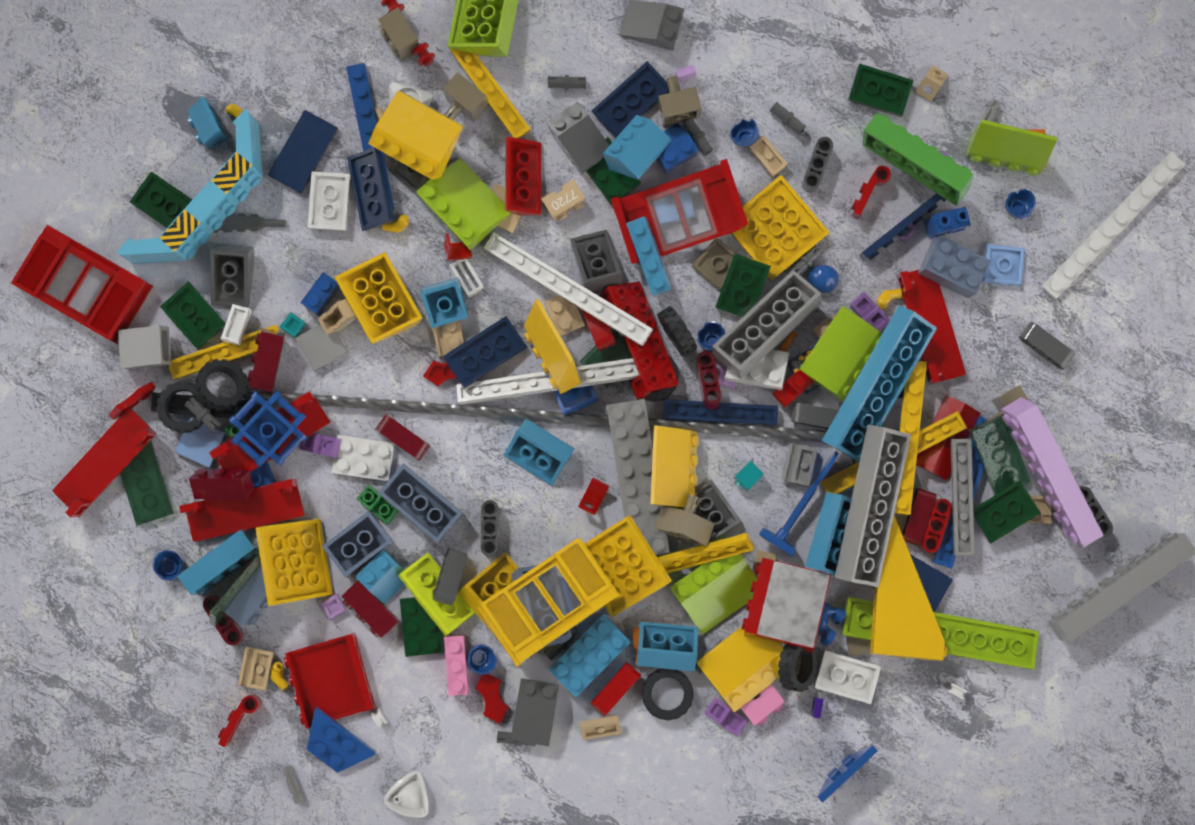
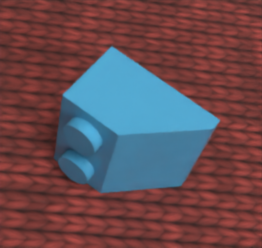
M204 96L201 97L188 110L190 117L187 119L191 127H195L198 132L195 136L199 144H203L208 149L228 138L212 105Z
M458 277L421 288L420 293L432 328L469 318Z
M383 549L355 577L368 591L385 604L404 585L398 575L405 569L386 549Z

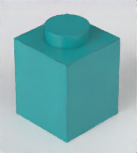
M750 460L733 477L736 480L734 483L739 489L748 491L764 473Z

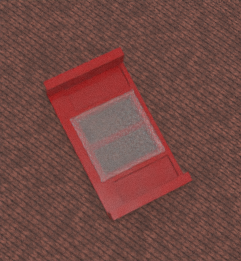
M727 159L721 160L720 164L627 197L611 199L632 265H640L641 263L626 223L641 217L648 219L661 257L747 228L746 226L749 225Z
M46 225L43 232L39 235L11 281V284L116 344H118V330L130 327L154 287L49 225Z

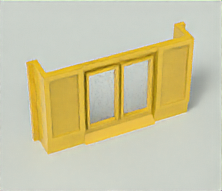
M577 538L489 597L477 609L516 667H518L530 656L612 600L615 601L620 597V594L584 542Z

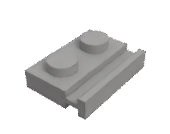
M790 443L782 481L809 487L818 449Z

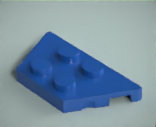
M319 707L315 708L307 750L338 773L376 754L373 748Z
M871 745L854 753L852 756L848 754L841 761L843 764L838 769L835 767L827 774L828 778L825 780L817 796L819 800L823 803L878 750Z

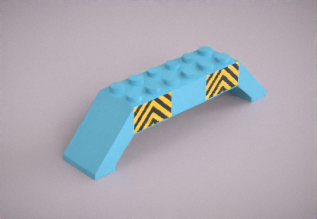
M244 109L233 121V124L236 126V152L159 238L134 241L128 238L117 251L120 256L132 264L188 261L197 254V250L201 245L208 242L210 235L222 226L224 219L234 213L235 207L248 197L250 190L259 185L263 177L259 123L247 109Z

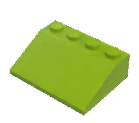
M457 0L447 47L488 57H507L519 0Z
M981 119L970 136L966 158H970L973 162H988L990 166L994 167L1004 166L1011 171H1026V174L1036 176L1037 174L1040 175L1044 170L1058 137Z
M461 158L445 168L441 178L429 179L416 192L423 202L470 251L511 214V212L505 210V204Z
M842 306L800 367V370L834 399L844 402L882 333L845 306Z
M742 554L701 564L669 588L703 635L747 604L748 599L752 600L754 593L750 592L752 582L757 581V577Z

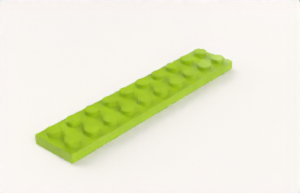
M847 597L845 609L847 613L843 622L842 636L871 641L873 601ZM933 612L945 640L944 645L947 646V655L1034 670L1039 631Z

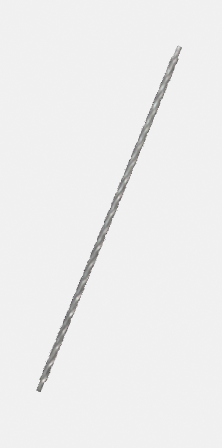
M248 391L244 399H251V395L254 392ZM262 391L258 393L268 401L276 391ZM280 392L281 396L289 403L304 394ZM314 394L320 406L394 410L412 413L424 412L428 414L496 419H528L529 421L594 426L604 425L610 427L608 415L600 414L588 415L572 412L563 416L562 412L437 404L418 401L408 402L389 399L378 400L361 397L349 398L332 395L319 396ZM657 418L648 419L651 430H654V426H664L691 430L697 433L823 442L822 439L827 432L813 429L705 423L686 420L676 421Z

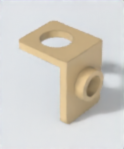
M932 65L917 88L916 93L928 101H932L948 74ZM923 86H931L933 93L926 94L923 91Z

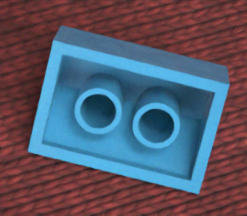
M636 115L605 150L603 155L609 170L639 180L672 140L652 120Z
M525 419L516 431L503 456L552 486L575 449L533 422Z
M640 621L636 666L695 672L698 627Z

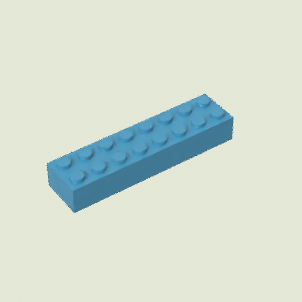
M898 306L822 441L845 456L860 462L867 425L882 426L937 328L914 311Z

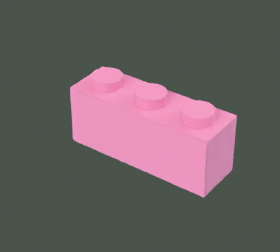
M465 635L445 636L448 696L467 695L470 693Z

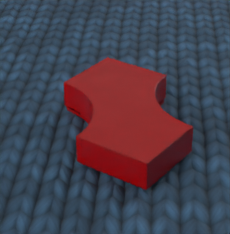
M434 360L423 375L424 378L438 387L447 380L457 379L446 363H439Z
M153 382L138 388L131 396L117 404L110 412V418L112 420L119 418L127 408L133 409L137 404L147 399L155 390L156 386Z
M484 674L475 687L485 701L483 715L500 724L509 708V705L502 700L499 693L501 679L491 674Z

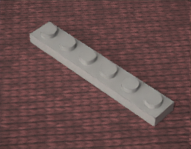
M951 439L954 556L974 555L971 439Z

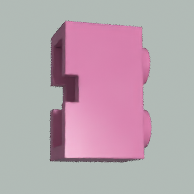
M770 684L743 705L741 710L754 726L756 724L761 725L768 719L767 715L772 711L773 713L778 712L783 707L782 704L785 701L773 685Z

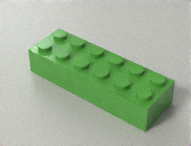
M876 113L865 127L862 143L864 147L955 206H958L970 190L974 174L969 168L960 166L950 156H944L935 146L927 145L923 142L922 138L917 135L913 136L902 125L893 123L888 116Z

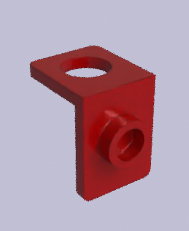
M445 233L443 246L447 261L472 258V252L462 242L451 243L449 234Z
M592 478L578 507L595 515L609 489V485L596 478ZM585 504H589L593 508H588Z

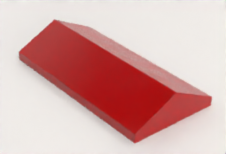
M507 136L505 138V210L515 215H541V142Z
M947 395L932 424L958 411L967 429L917 454L916 466L947 481L951 473V439H968L980 415L979 411L968 404Z

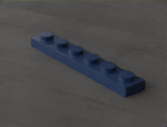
M937 193L865 249L859 255L861 259L865 261L867 258L870 260L875 258L879 254L878 250L881 247L886 249L894 242L893 238L897 234L899 237L904 235L909 230L907 227L911 223L914 225L919 223L923 219L922 215L925 212L930 214L938 207L937 203L940 200L945 202L946 199Z
M663 399L662 419L777 425L778 406L720 402L717 408L708 409L704 406L703 401Z

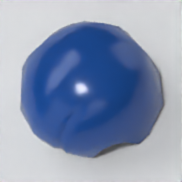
M742 119L739 124H736L731 129L730 137L737 146L747 147L753 145L758 139L759 129L754 119L750 121Z
M1025 188L1011 192L1005 201L1006 211L1011 217L1018 219L1029 216L1036 205V197L1032 191Z
M819 265L809 272L808 282L820 293H829L835 290L838 285L839 275L833 267Z
M715 321L706 322L702 329L698 331V343L703 350L713 352L712 346L726 332L721 324Z
M164 550L159 552L154 558L153 570L160 579L171 581L178 578L177 576L182 573L183 562L175 551Z
M480 644L473 646L468 651L466 661L471 671L484 675L489 674L495 669L497 658L492 648Z

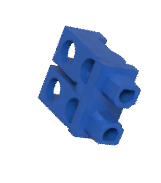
M966 207L934 214L931 216L932 218L924 221L929 239L936 238L939 235L944 236L964 231L971 225Z

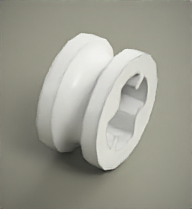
M951 683L952 688L948 689L947 692L963 700V694L967 693V690Z
M378 708L377 712H371V716L378 727H381L382 723H388L381 708Z

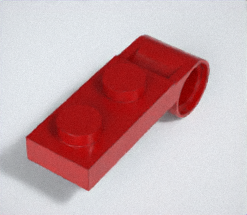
M877 167L868 182H863L859 190L861 196L859 200L855 199L851 210H853L852 217L858 219L861 216L875 185L884 186L889 181L891 171L888 167ZM878 172L884 173L885 176H886V179H885V180H880V179H878L877 173H878Z
M799 369L783 383L782 390H775L772 395L785 408L814 381Z
M251 694L244 697L238 708L230 712L227 718L229 721L227 727H223L218 735L220 739L218 745L224 748L228 746L245 713H253L260 709L262 702L259 696ZM248 699L255 701L254 709H250L247 706Z

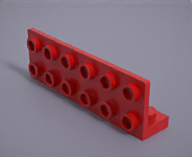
M919 270L900 272L897 275V279L902 290L906 309L914 311L937 328L921 356V360L927 362L926 376L929 385L966 375L940 284L918 274Z
M637 281L608 286L599 297L653 330L643 346L624 336L639 374L631 382L637 400L644 399L652 391L677 386L679 382L641 283Z
M311 390L290 402L295 409L306 415L297 428L307 437L330 423L329 418ZM283 407L278 409L291 423L295 420ZM291 433L275 450V453L279 455L296 435ZM245 436L241 438L261 456L264 454ZM234 437L209 452L213 459L216 458L224 470L241 468L251 472L259 467L255 464L256 461L238 445H233L230 442ZM269 457L264 463L271 460L272 458Z
M127 408L52 490L68 507L65 513L70 518L80 517L157 434L132 408Z
M296 478L254 488L253 493L247 500H203L179 506L180 513H186L193 542L305 515Z

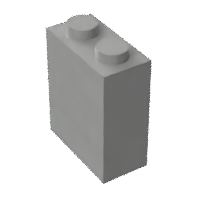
M157 325L118 330L117 342L119 345L120 355L118 361L120 368L133 370L171 365L169 327Z

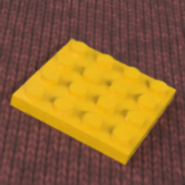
M780 175L743 205L749 225L745 229L731 233V235L752 259L771 265L767 278L772 281L830 232L785 178Z
M628 515L585 543L590 553L620 594V597L615 601L612 600L605 605L612 618L672 582L631 515Z
M321 518L255 528L268 606L333 595L327 555L322 547L325 543Z

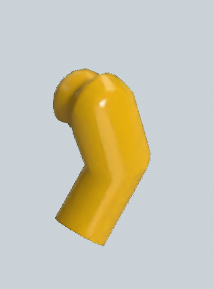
M229 104L225 108L226 114L232 115L235 118L243 111L236 104Z
M402 214L395 222L382 225V230L400 233L409 225V217Z
M884 290L877 298L878 307L882 310L887 309L891 299L902 298V290Z
M276 662L271 667L270 678L284 691L290 684L283 678L284 665L281 662Z

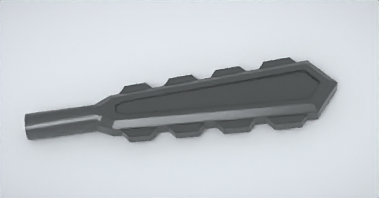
M245 213L232 214L227 216L222 226L213 233H218L219 230H222L224 233H229L233 230L245 232L247 229L251 232H257L264 227H286V220L264 219L257 214H251L250 216H246Z

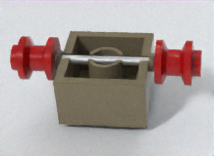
M382 0L381 5L383 7L387 6L389 11L378 19L380 22L378 28L386 42L390 41L388 44L394 56H399L401 61H404L412 55H417L419 57V66L424 65V67L431 65L434 62L435 54L428 52L427 48L429 45L427 42L422 44L418 42L417 37L401 13L405 8L404 4H398L397 0Z

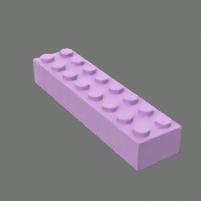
M1020 397L1002 408L1001 410L1004 414L1002 418L1006 425L1011 427L1013 431L1011 436L1019 443L1021 455L1025 459L1027 458L1029 462L1028 468L1033 475H1036L1038 479L1036 483L1040 490L1044 491L1046 503L1053 508L1054 518L1058 523H1061L1063 527L1061 531L1065 538H1069L1073 543L1086 547L1104 536L1038 406Z

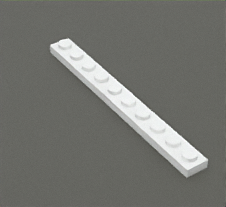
M1170 152L1041 288L1056 300L1186 164L1173 152Z
M493 233L484 246L487 252L637 344L643 346L653 331L649 326L498 234Z
M633 358L578 366L576 369L581 384L574 388L635 379L639 374ZM544 372L477 381L463 389L461 384H457V397L459 405L557 391L558 389L554 390L549 382V379H551L549 373L545 375Z

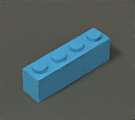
M641 217L626 223L652 296L656 297L672 291L673 289L648 219Z

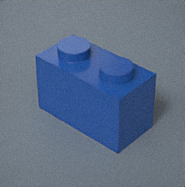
M322 272L300 303L317 316H320L340 287L333 278Z

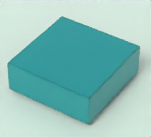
M290 312L280 325V328L296 338L307 323Z

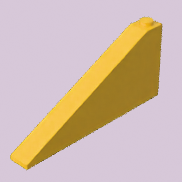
M894 516L879 587H874L870 654L943 661L947 655V646L944 645L945 640Z

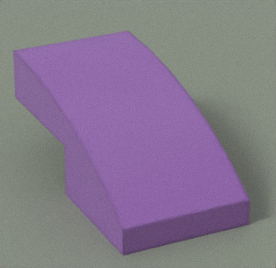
M862 292L849 304L860 318L878 331L890 322V319L882 309L876 306L865 292Z
M313 433L304 442L300 443L299 449L337 458L341 439Z
M716 697L704 712L737 737L748 722L746 718L734 712Z

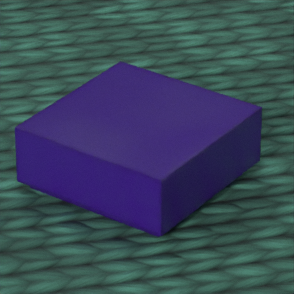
M813 698L811 716L821 719L823 698Z

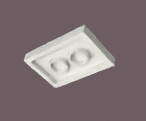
M312 172L308 229L347 231L350 174Z
M772 350L741 380L727 368L725 381L782 390L789 353Z
M337 435V438L341 439L338 456L333 460L331 473L389 481L395 443Z
M824 650L814 688L871 704L881 666Z

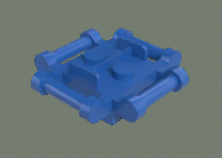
M278 390L268 401L255 391L251 395L252 398L243 408L229 419L240 430L230 442L233 445H238L256 461L255 464L259 467L269 457L282 466L291 452L308 438L297 428L306 415L303 412L300 413L286 401ZM275 401L295 418L292 423L272 406ZM257 403H260L262 407L246 425L242 424L241 420ZM291 433L295 434L296 437L279 455L276 454L275 450ZM243 436L248 438L264 454L262 456L258 454L241 438Z

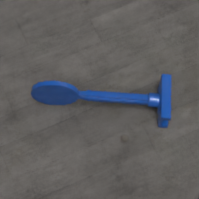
M834 451L827 460L815 482L807 489L784 526L779 528L776 534L763 527L759 533L760 536L793 556L796 549L786 541L790 534L789 531L814 495L818 484L832 467L839 452Z

